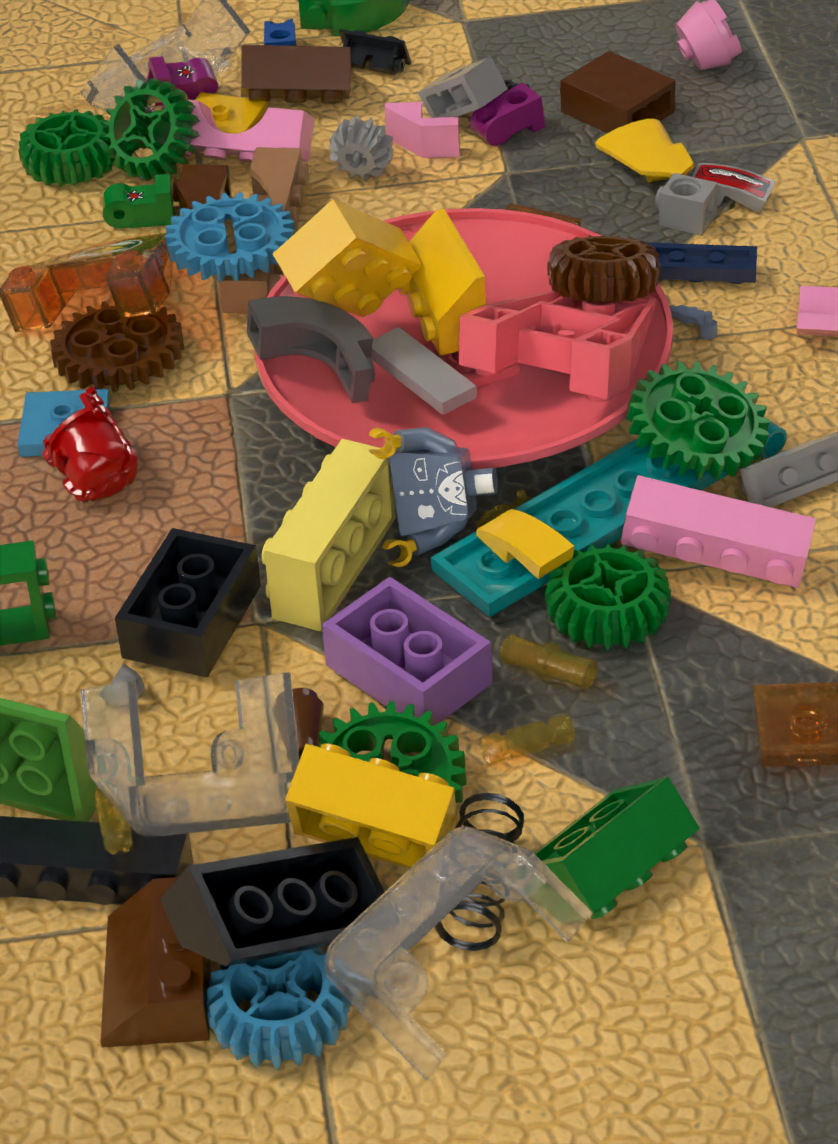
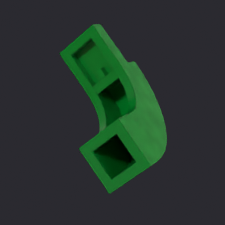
M298 0L301 29H333V36H340V29L369 32L396 20L406 10L409 0Z

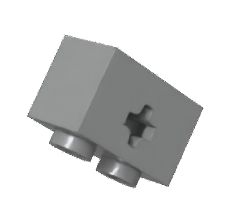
M490 56L445 73L417 93L431 118L458 117L482 108L508 88Z

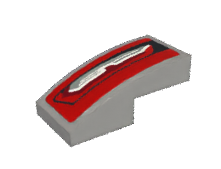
M698 163L692 175L695 178L718 183L717 206H720L724 197L727 196L758 213L761 212L775 184V181L755 172L715 163Z

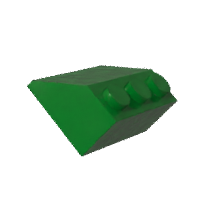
M669 777L615 789L513 869V877L566 918L589 915L591 919H597L617 906L618 902L615 897L625 889L627 891L633 890L647 882L653 876L650 869L658 862L669 861L684 852L688 847L685 840L698 831L700 827Z

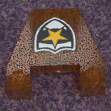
M159 233L106 241L30 266L24 265L13 269L0 287V298L15 333L50 328L76 291L102 287L109 288L121 318L157 313L171 293L173 262L170 261L169 253H167L165 235L167 234Z

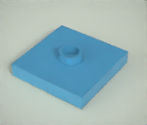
M96 389L97 395L101 397L104 406L109 410L111 401L109 389ZM86 390L27 392L17 444L19 457L43 456L42 452L45 450L43 440L45 436L52 434L72 414L85 408L79 395Z

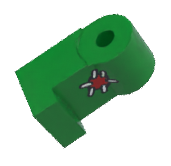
M170 174L155 175V184L130 187L123 183H116L106 188L103 193V218L109 226L114 228H141L172 225L171 217L174 216V200Z

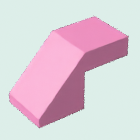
M422 102L385 103L386 135L393 137L392 142L422 158L460 157L458 117L423 118Z
M800 287L797 334L838 337V288Z

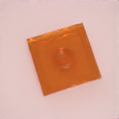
M838 682L753 685V704L762 767L838 764Z

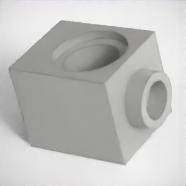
M674 173L666 185L661 186L656 194L655 208L659 209V226L703 235L717 213L718 183Z

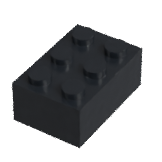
M172 528L115 616L122 658L208 677L261 587L256 545Z

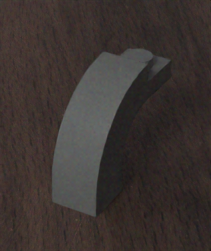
M280 296L248 301L247 335L260 360L285 355H304L316 358L329 365L336 372L352 403L368 401L370 382L375 380V368L371 359L373 337L360 321L338 307L309 298Z

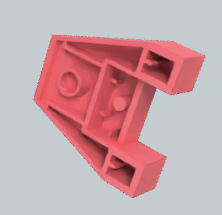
M552 290L483 305L460 316L459 365L474 368L477 374L484 376L498 375L501 370L517 362L570 374L569 391L586 394V399L590 401H609L613 396L628 389L656 308V299L651 297L636 298L634 301L625 300L619 304L616 302H606L605 304L601 302L588 303L584 300L574 301L571 297H563Z

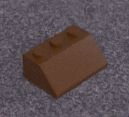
M241 46V97H249V101L268 102L270 97H285L286 102L303 103L307 101V98H321L323 103L335 104L341 103L343 98H349L351 47Z
M178 877L152 879L108 916L100 1040L102 1048L209 1041L210 1026L207 1016L209 1011L207 1009L206 995L207 989L210 988L211 959L180 945L160 901Z

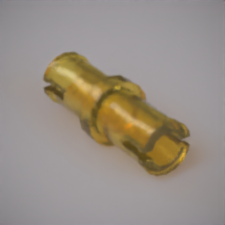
M508 634L500 649V660L503 663H510L534 671L538 678L546 681L555 678L587 690L592 686L597 674V662L595 660L585 659L564 652L559 645L551 642L542 645L517 637L515 634Z

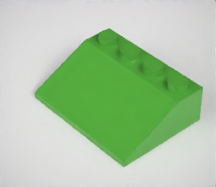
M0 698V804L60 820L89 822L112 786L106 751L70 715Z

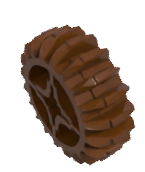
M589 235L585 238L575 237L572 240H564L552 247L550 261L547 262V275H549V284L552 290L563 297H571L574 301L584 300L588 303L601 302L605 304L606 302H616L619 304L625 300L634 301L636 298H644L656 291L661 263L659 262V253L656 252V248L644 241H636L632 237L621 238L619 235L615 237L606 235L594 237Z

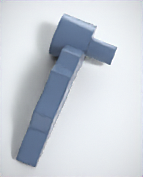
M684 305L669 306L673 318L698 327L700 338L711 340L717 337V321L712 319L711 311L704 312V310H698L697 307H687Z

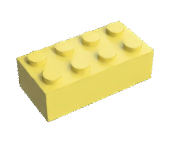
M341 439L332 454L325 456L321 469L313 481L307 482L303 489L302 497L295 507L286 512L282 525L274 537L267 539L262 550V563L266 565V597L270 599L272 619L322 632V624L332 617L396 519L389 458L379 459L368 451L370 449H380L379 447Z

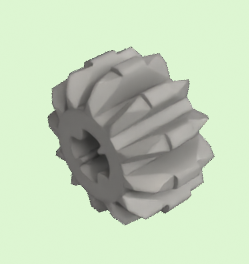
M358 115L351 119V121L344 119L330 139L329 147L332 149L330 160L338 162V171L347 170L350 172L351 179L356 175H360L365 181L372 177V175L379 177L384 172L387 164L389 165L392 160L394 150L392 148L393 137L385 134V125H374L372 117L366 122Z

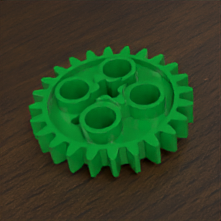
M677 361L675 371L666 364H662L659 374L649 370L645 380H638L629 400L626 420L631 422L629 433L639 435L636 443L637 447L650 446L649 459L659 456L664 458L662 468L667 469L673 464L678 465L680 476H684L687 470L691 469L694 470L698 480L702 479L705 471H709L715 480H719L723 469L730 476L734 477L739 467L744 468L751 465L752 460L758 461L769 436L767 429L770 419L764 417L767 407L756 405L759 397L758 393H745L748 384L746 381L737 384L731 382L732 372L719 376L717 375L716 365H712L707 372L702 371L698 361H695L692 369H687L681 361Z
M389 701L385 712H378L376 705L371 702L368 706V715L361 716L357 710L351 708V721L349 723H345L335 717L333 719L334 734L327 731L319 732L320 745L327 743L339 746L348 751L350 757L367 762L372 758L384 760L385 741L392 739L390 749L391 763L395 764L400 772L417 777L420 773L439 776L448 782V786L455 789L456 803H462L463 801L462 786L467 785L464 751H459L457 735L448 736L447 722L443 721L433 726V717L430 710L417 718L415 717L414 704L410 703L403 713L396 712L394 701ZM360 751H371L367 754H356ZM412 752L420 753V754H418V755H416V756H407V755H406V754L412 753Z

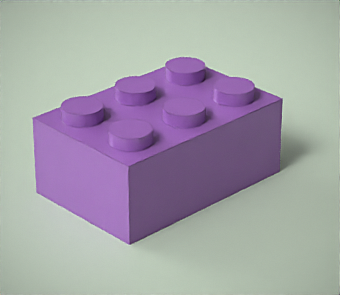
M388 577L322 624L326 666L386 707L389 701H394L396 712L403 713L410 703L414 704L415 717L417 718L430 710L433 717V726L442 722L493 683L491 642L391 577Z

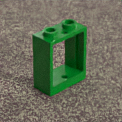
M34 540L0 545V585L26 581L31 602L29 606L0 610V646L50 639L48 620L56 619L53 592L44 593L43 586L50 585L46 557L37 559Z

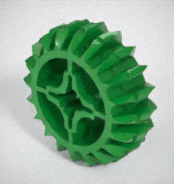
M150 78L149 82L136 80L135 88L130 85L124 86L125 96H113L116 102L115 108L105 109L111 115L110 121L101 123L105 129L109 130V133L101 139L106 144H111L105 153L115 159L113 164L118 169L124 170L126 175L133 178L139 177V179L149 181L152 177L155 178V175L166 174V172L177 174L176 163L188 164L184 156L187 151H196L194 146L190 144L192 138L200 136L198 131L192 129L194 125L200 122L197 116L191 114L196 107L187 100L188 96L184 91L177 89L174 84L167 81L162 82L158 79ZM157 102H163L166 106L164 110H156L154 112L148 108L149 105ZM139 148H149L152 150L153 155L139 158L135 151Z
M75 109L73 112L62 110L59 114L48 113L46 118H36L35 124L26 125V131L20 133V148L18 152L26 175L32 176L34 181H44L45 185L48 186L58 183L59 187L65 184H73L75 186L79 182L89 183L91 178H102L103 172L112 170L115 160L105 153L111 144H106L101 139L109 133V130L105 129L101 123L109 120H105L103 115L100 114L93 115L92 111L80 113L78 109Z
M608 542L605 548L600 549L590 544L587 552L584 553L574 550L572 559L551 571L547 588L545 589V602L547 603L550 622L555 623L559 634H568L572 643L585 640L589 649L595 644H602L608 651L611 645L620 644L627 649L631 640L644 643L647 634H657L659 626L662 623H666L669 604L671 603V589H669L666 570L658 566L657 559H647L644 550L632 553L629 551L627 544L620 549L611 548Z

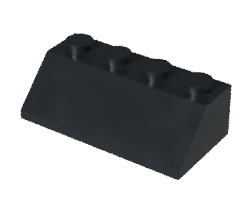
M358 837L187 866L160 899L180 945L225 966L397 932L402 927Z

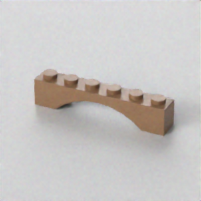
M256 147L250 167L253 195L258 194L260 202L264 199L272 198V206L280 203L283 204V211H290L291 220H294V229H297V208H302L303 186H307L309 180V168L307 163H302L301 148ZM269 263L270 272L266 273L257 269L255 270L254 278L244 273L240 274L238 281H234L231 275L225 276L222 282H219L223 313H248V301L267 298L269 292L280 280V275H284L280 266Z

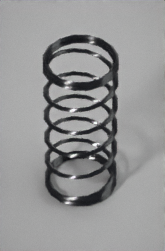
M496 793L472 795L465 799L460 807V820L455 828L456 839L451 847L452 860H450L446 868L447 881L441 889L442 903H440L434 919V928L440 938L451 946L462 950L477 951L487 949L498 942L502 933L501 922L505 918V914L500 904L509 897V888L505 882L509 881L514 875L513 866L510 864V861L514 860L518 854V847L514 841L522 834L524 813L519 805L510 798ZM476 801H497L514 810L518 820L509 813L497 809H479L466 815L465 810ZM479 813H497L513 820L517 827L508 833L490 829H477L469 823L468 818ZM463 825L469 832L461 835L460 829ZM474 835L490 843H510L513 847V853L506 859L497 853L486 850L469 851L464 846L462 840L467 836ZM459 844L465 853L456 856V848ZM475 854H486L497 857L500 860H488ZM469 855L480 862L488 864H506L509 873L506 878L501 880L492 874L481 871L465 872L457 861ZM455 865L461 874L451 877V869ZM471 875H480L492 878L495 881H485ZM465 876L476 883L501 885L504 888V895L500 900L495 901L486 895L478 893H460L455 888L453 881ZM450 886L457 895L446 899V891ZM469 897H477L488 900L489 902L476 901L470 899ZM458 898H462V899L468 901V902L459 901V902L449 903V902H451L452 900L458 899ZM484 906H496L499 909V918ZM452 910H471L484 915L492 923L479 924L470 922L457 916ZM449 912L456 920L469 926L478 928L495 926L496 933L492 938L484 942L461 941L453 938L445 931L441 923V917Z

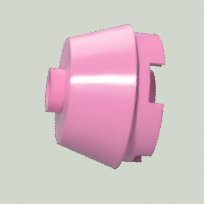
M707 0L701 3L696 1L675 25L680 38L677 41V45L686 60L691 59L699 70L731 65V60L742 53L736 34L732 35L725 20L727 16L716 0Z

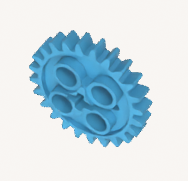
M239 192L235 198H229L226 193H222L221 200H215L211 196H207V203L205 204L193 201L192 210L181 208L180 216H172V225L166 226L167 235H165L167 253H169L170 261L176 262L177 269L187 268L189 276L201 272L202 280L208 279L211 275H217L218 282H222L227 275H231L234 281H238L240 274L244 273L254 278L255 270L257 269L266 273L270 272L269 263L279 265L273 253L295 234L294 220H291L290 211H283V204L280 203L272 206V198H267L260 202L258 194L244 199L242 192ZM227 219L232 220L236 253L230 254L228 251L224 223Z

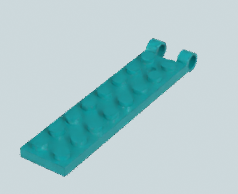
M771 420L767 429L769 436L760 454L765 459L778 454L783 449L787 440L786 431ZM637 438L514 510L531 515L547 524L575 546L574 550L584 553L587 552L590 544L600 549L605 548L608 542L612 545L622 538L625 517L637 475L701 491L719 480H715L709 471H705L702 479L698 480L694 470L688 469L684 476H680L678 465L673 464L667 469L662 468L664 458L659 456L649 459L648 454L651 447H637ZM724 469L722 471L720 479L729 475ZM476 532L431 557L432 571L488 617L493 616L545 585L550 576L549 572L540 579H537L516 558L505 563L476 536Z

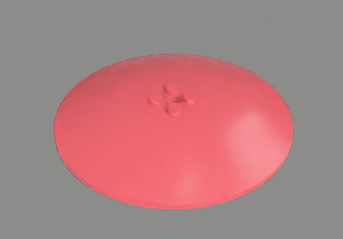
M484 208L445 210L485 275L486 305L552 291V287L549 284V275H547V262L550 261L552 247L564 240H572L575 237L601 236L578 225L533 213ZM435 211L403 215L383 221L400 228L409 242ZM285 275L280 278L267 296V298L280 296L308 298L295 293ZM658 283L656 291L646 296L656 299V308L629 388L613 396L609 401L595 402L586 399V394L569 391L570 374L517 362L501 370L498 375L484 376L477 374L474 368L459 365V351L440 356L432 341L424 339L419 318L412 317L407 296L405 294L400 295L398 289L382 301V305L377 311L366 315L364 318L349 313L366 327L373 339L400 327L477 386L476 399L445 415L439 413L374 361L375 380L370 382L368 401L352 403L336 372L321 360L304 355H285L260 360L255 349L254 352L259 377L269 397L289 419L317 439L334 447L338 445L341 439H346L382 448L385 444V437L373 438L369 435L370 431L374 428H382L393 435L396 430L429 427L453 439L458 447L467 448L470 452L472 470L505 467L556 455L602 435L625 420L629 410V400L638 380H645L649 370L659 374L661 365H668L673 343V322L667 297Z

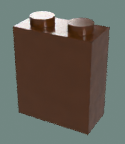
M607 51L560 80L561 112L605 133L644 119L662 121L675 112L676 80L611 51Z

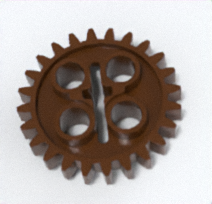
M119 299L115 306H109L104 301L101 304V309L97 310L87 306V314L85 315L74 312L72 313L73 321H62V329L54 330L55 339L50 340L54 368L58 369L59 376H66L69 384L79 380L81 389L91 384L95 385V389H103L105 385H110L112 392H116L119 385L123 384L132 390L134 389V382L137 381L148 385L150 384L149 376L151 375L159 378L164 377L163 369H174V360H181V350L185 349L181 322H177L176 315H167L166 307L155 310L154 302L141 307L138 299H135L130 305H124V301Z

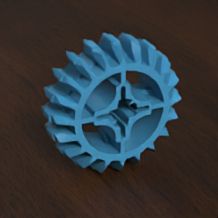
M322 947L230 966L221 964L220 970L211 972L210 988L207 989L206 995L209 1026L213 1033L216 1034L217 1041L221 1044L222 1049L231 1048V1053L234 1054L237 1061L250 1055V1061L254 1064L255 1068L260 1066L265 1060H272V1064L277 1070H279L283 1060L292 1059L300 1067L303 1055L309 1053L320 1058L323 1044L336 1045L337 1038L339 1037L338 1031L346 1029V1024L349 1020L348 1013L352 1006L351 991L348 990L349 980L345 969L340 967L335 953L325 954V950ZM310 989L319 995L315 1002L307 998L306 993ZM244 999L251 1003V1008L246 1013L239 1008Z

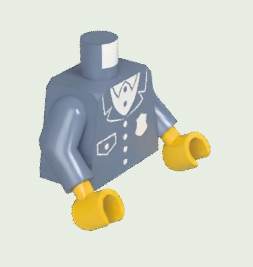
M429 427L396 430L393 435L382 428H374L369 433L373 438L385 437V444L382 448L377 450L370 449L368 451L379 459L389 458L400 536H407V541L393 538L384 542L383 549H391L396 545L401 549L400 557L388 562V565L403 567L410 562L412 554L418 556L444 545L466 527L468 518L477 509L476 496L498 493V477L495 468L472 470L469 450L458 447L453 439Z

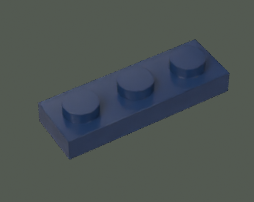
M648 243V245L655 247L656 252L659 253L661 266L658 281L667 279L688 280L690 282L722 281L733 284L743 282L756 283L758 246Z

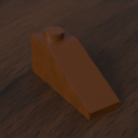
M183 164L179 179H174L173 200L174 202H179L180 209L187 208L192 210L193 201L205 204L207 203V196H211L215 200H221L222 193H226L229 198H232L228 165Z

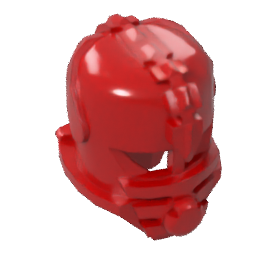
M92 386L79 395L85 408L64 420L52 434L46 435L43 440L45 450H43L42 455L51 467L56 466L59 472L68 476L67 479L62 481L64 488L69 494L74 495L76 500L82 502L109 498L120 492L126 485L133 483L138 467L135 449L131 448L130 442L124 437L121 428H118L116 420L111 417L110 411L104 406L103 400L97 395L96 389Z

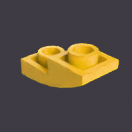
M510 509L476 531V536L505 563L516 558L537 579H540L573 558L575 546L547 524L518 510Z

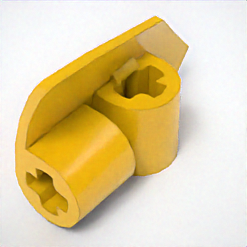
M644 119L629 123L603 135L596 141L597 149L610 155L637 173L645 175L648 182L670 179L674 173L687 176L688 172L694 168V162L682 143L674 144L663 124L657 119Z

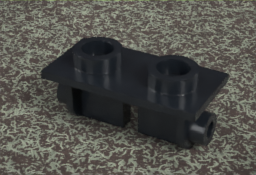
M339 30L343 43L342 47H351V67L364 69L369 58L372 59L369 64L371 71L395 75L397 72H403L405 64L411 65L412 63L404 40L393 36L371 35L360 30Z

